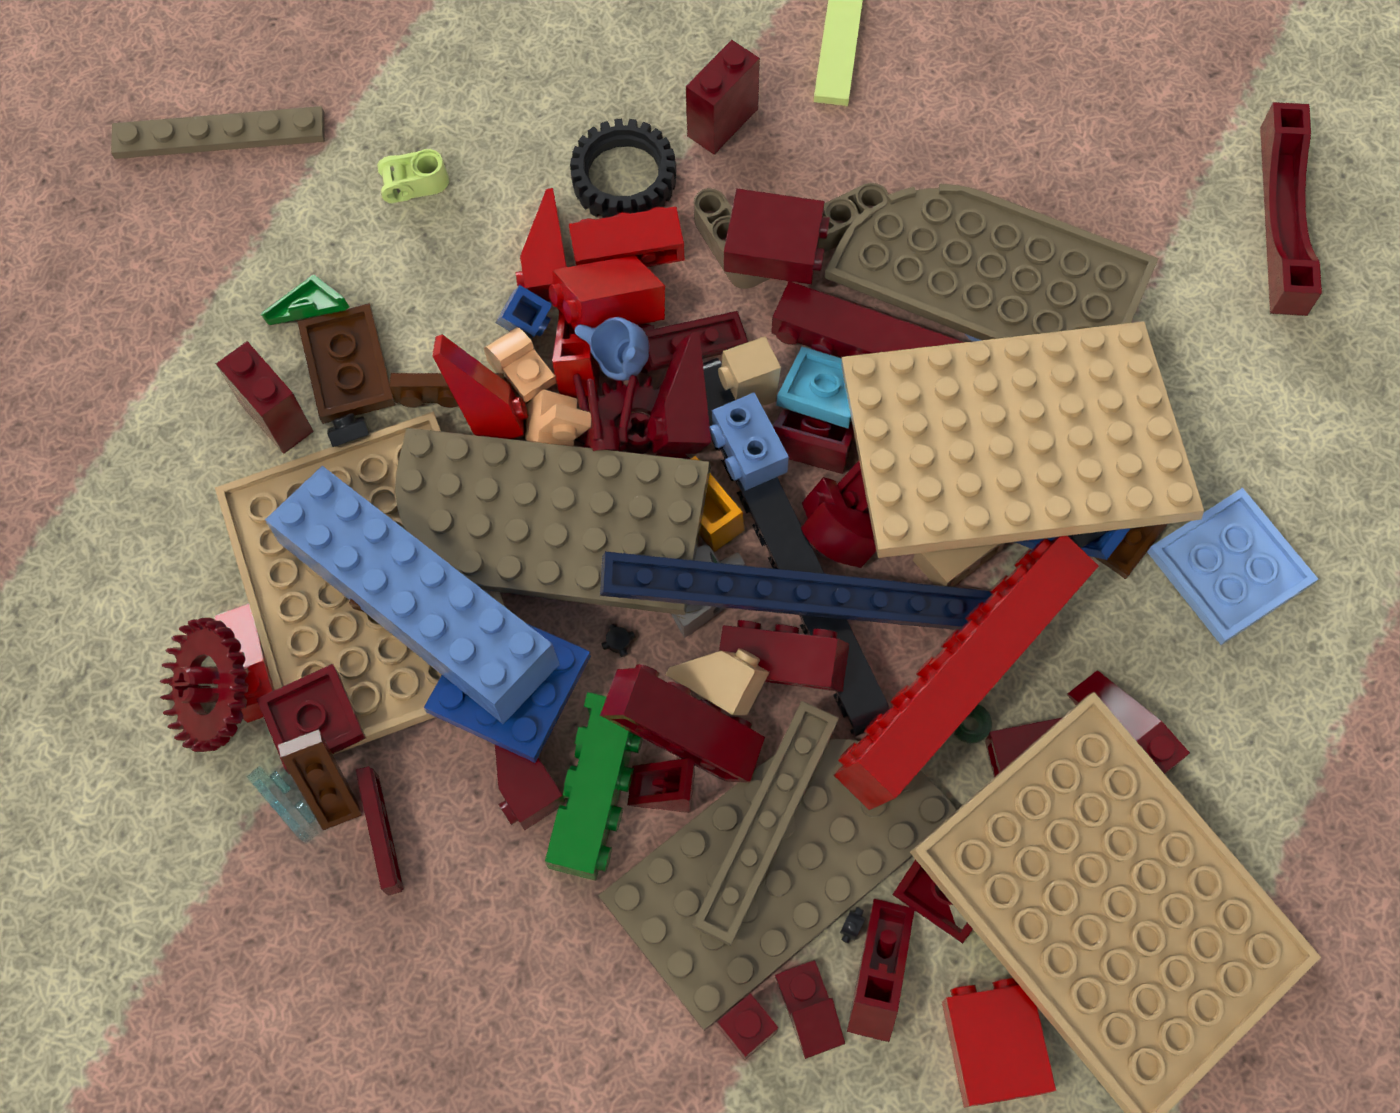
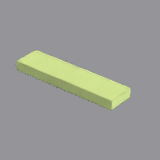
M828 0L814 102L848 106L863 0Z

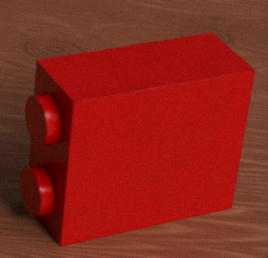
M635 255L553 270V284L549 286L550 301L564 315L567 323H571L574 328L578 325L596 328L605 320L613 317L624 318L636 325L665 320V285Z
M1014 978L992 982L993 990L977 992L976 985L953 988L950 990L952 997H946L942 1001L964 1108L1056 1091L1037 1006Z

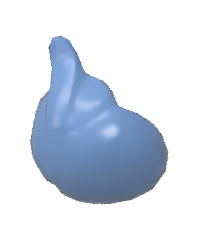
M613 317L605 320L596 328L586 325L575 327V334L590 345L592 356L599 363L603 373L614 380L626 381L629 380L631 375L637 376L648 361L650 346L648 336L641 327L621 317Z

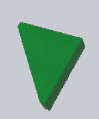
M311 275L265 309L260 315L268 325H274L344 311L350 306L338 292L316 275Z

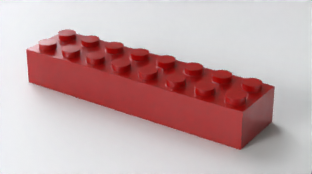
M1068 536L1056 537L1052 541L1044 538L1032 550L1028 549L1014 563L1016 569L1009 576L1005 575L990 590L992 595L985 603L980 602L967 615L965 619L968 622L960 630L956 629L941 644L943 650L935 658L932 656L916 672L918 678L910 686H904L890 701L893 706L884 715L882 713L879 714L866 727L864 731L868 735L858 744L854 742L839 757L838 761L842 766L833 776L868 810L895 799L1099 567Z

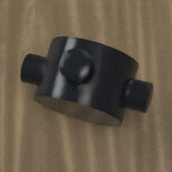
M616 624L610 625L606 641L601 643L602 648L619 653L621 657L627 656L630 640L635 638L634 632H628L622 627H617Z
M856 907L855 912L850 910L840 931L843 934L841 939L843 942L849 944L851 939L856 940L866 918L862 916L864 913L863 909Z

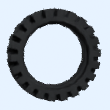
M621 118L614 119L615 126L610 127L608 121L600 123V131L592 127L588 130V138L584 135L581 136L578 140V146H575L572 151L570 161L571 180L577 199H580V203L585 210L589 208L590 214L595 217L601 214L602 218H607L624 212L631 214L649 211L655 207H665V200L669 202L676 185V161L673 148H671L667 137H662L661 131L655 128L651 132V125L643 122L639 128L635 119H629L628 125H623ZM615 147H635L646 151L654 158L658 166V176L655 182L642 192L631 196H613L600 191L592 184L589 178V169L594 159L604 151Z

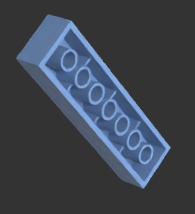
M323 466L265 519L277 541L346 598L355 601L361 607V610L502 724L513 715L560 665L553 644Z

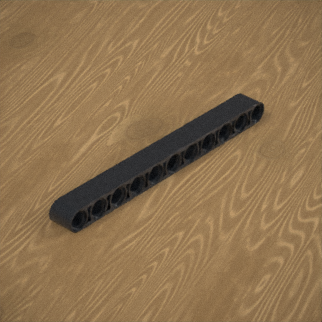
M719 358L703 363L710 426H712V410L735 401L731 389L726 390L720 381L718 368L722 366ZM720 447L721 453L724 457V460L721 461L725 467V470L730 480L734 481L731 475L729 474V471L725 463V459H727L728 456L723 447ZM778 477L746 491L740 479L735 480L739 488V492L736 493L746 514L751 513L755 522L752 526L761 545H766L771 555L768 557L772 568L824 574L808 539L801 530L802 526ZM799 615L803 622L800 625L803 634L813 635V629L831 630L838 632V639L850 644L843 692H836L833 694V697L843 718L848 717L853 727L850 730L851 734L856 737L865 733L866 727L879 714L882 713L884 715L890 708L846 619Z

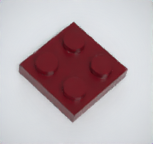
M334 664L328 665L256 699L279 756V744L318 729L332 754L367 739ZM282 761L285 771L290 775L288 769Z

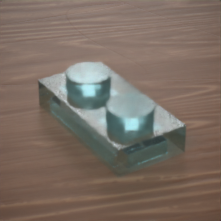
M258 766L246 776L294 834L305 844L319 834L311 824L316 820L314 814L302 800L294 804L289 799L286 793L292 788L276 770L269 775L262 767Z

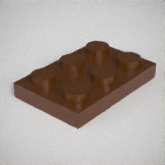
M370 303L344 311L297 321L318 415L322 424L332 422V420L347 414L354 413V416L396 405L389 387L388 371Z

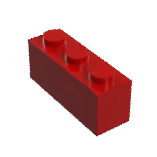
M676 206L668 208L655 207L649 211L631 214L624 212L613 217L600 219L587 218L569 224L576 266L635 255L646 267L685 261L684 241Z

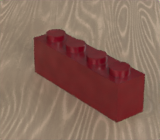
M637 664L635 668L617 669L601 711V717L681 759H693L696 767L721 780L750 783L765 736L752 730V724L749 721L723 714L721 712L722 708L704 699L698 700L691 696V690L688 687L675 682L667 683L658 678L660 673L649 666Z

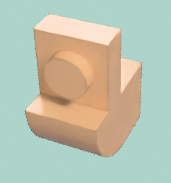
M514 328L484 347L488 363L496 373H504L506 382L513 386L525 403L535 397L542 389L546 390L556 384L555 375L535 351L531 339L520 328Z
M542 389L527 403L526 441L574 446V440L591 427L590 412L577 409L576 398Z

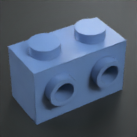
M755 392L712 410V426L709 428L713 443L717 448L723 447L728 456L725 459L729 474L734 481L740 479L745 491L787 473L789 456Z

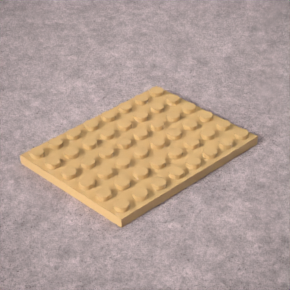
M1144 321L842 357L841 367L878 558L1202 519L1204 513L1202 501Z
M434 411L336 447H330L215 487L274 690L331 664H334L367 739L337 753L435 718V716L426 713L424 706L442 674L365 612L353 609L348 598L277 541L265 519L323 466L404 528L397 507L395 484L397 466L406 428L441 432ZM484 590L505 607L500 592Z
M1095 692L1085 697L910 851L916 861L1124 1113H1168L1321 958Z

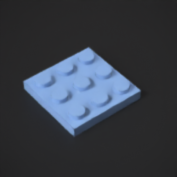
M1243 488L1205 511L1201 520L1186 523L1152 545L1147 551L1220 645L1285 604L1318 580L1316 575Z

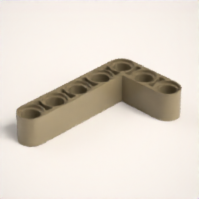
M867 183L824 204L823 216L830 217L827 239L820 238L818 248H823L825 253L837 247L846 230L865 209L868 208L873 214L885 207L889 195L887 190L878 183ZM707 188L698 192L694 198V223L724 271V247L726 241L721 239L727 237L732 207L719 190ZM886 200L885 204L880 208L872 209L867 207L868 205L876 206ZM707 211H714L715 213H705V212H707ZM842 220L844 223H837L835 221ZM725 272L730 282L740 289L752 288L771 279Z

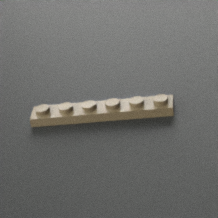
M322 106L112 123L111 154L114 159L325 142L324 110Z
M801 701L693 922V928L732 946L838 724V717Z

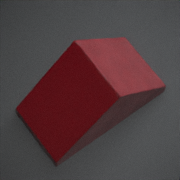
M685 758L632 766L634 773L629 789L627 806L691 812L695 778V763L693 759Z

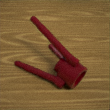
M574 374L573 381L580 410L590 412L591 427L586 430L587 447L592 448L593 451L610 450L620 452V443L628 442L627 428L635 393L636 376L631 375L629 377L618 428L615 427L614 420H600L594 380L588 379L586 382L588 407L580 375Z

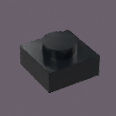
M354 413L332 420L334 426L327 430L332 447L369 435V429L364 416L355 418Z

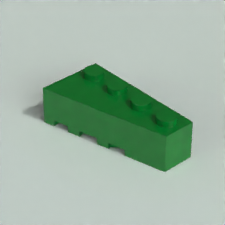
M587 692L584 707L588 708L590 717L587 727H578L574 744H576L575 758L579 759L577 766L571 765L567 771L563 797L568 798L566 806L560 805L558 807L545 863L548 869L596 881L598 872H606L610 862L612 847L606 846L610 830L618 831L623 807H619L617 804L621 791L628 792L634 773V768L628 767L632 752H640L643 738L601 717L600 714L607 697Z

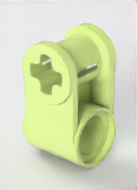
M432 149L387 156L377 164L378 173L383 177L384 184L381 189V195L383 200L388 203L437 194L445 190L449 184V176L442 157L437 151Z

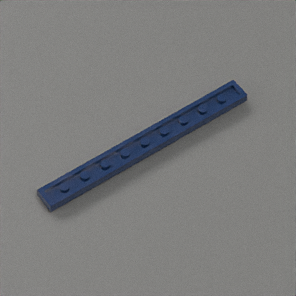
M606 551L602 555L600 596L950 630H960L968 622L965 619L967 615L980 602L985 603L992 595L990 591Z

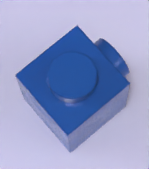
M519 285L511 293L495 323L508 331L518 327L530 339L535 335L541 337L551 320L547 313L552 304Z

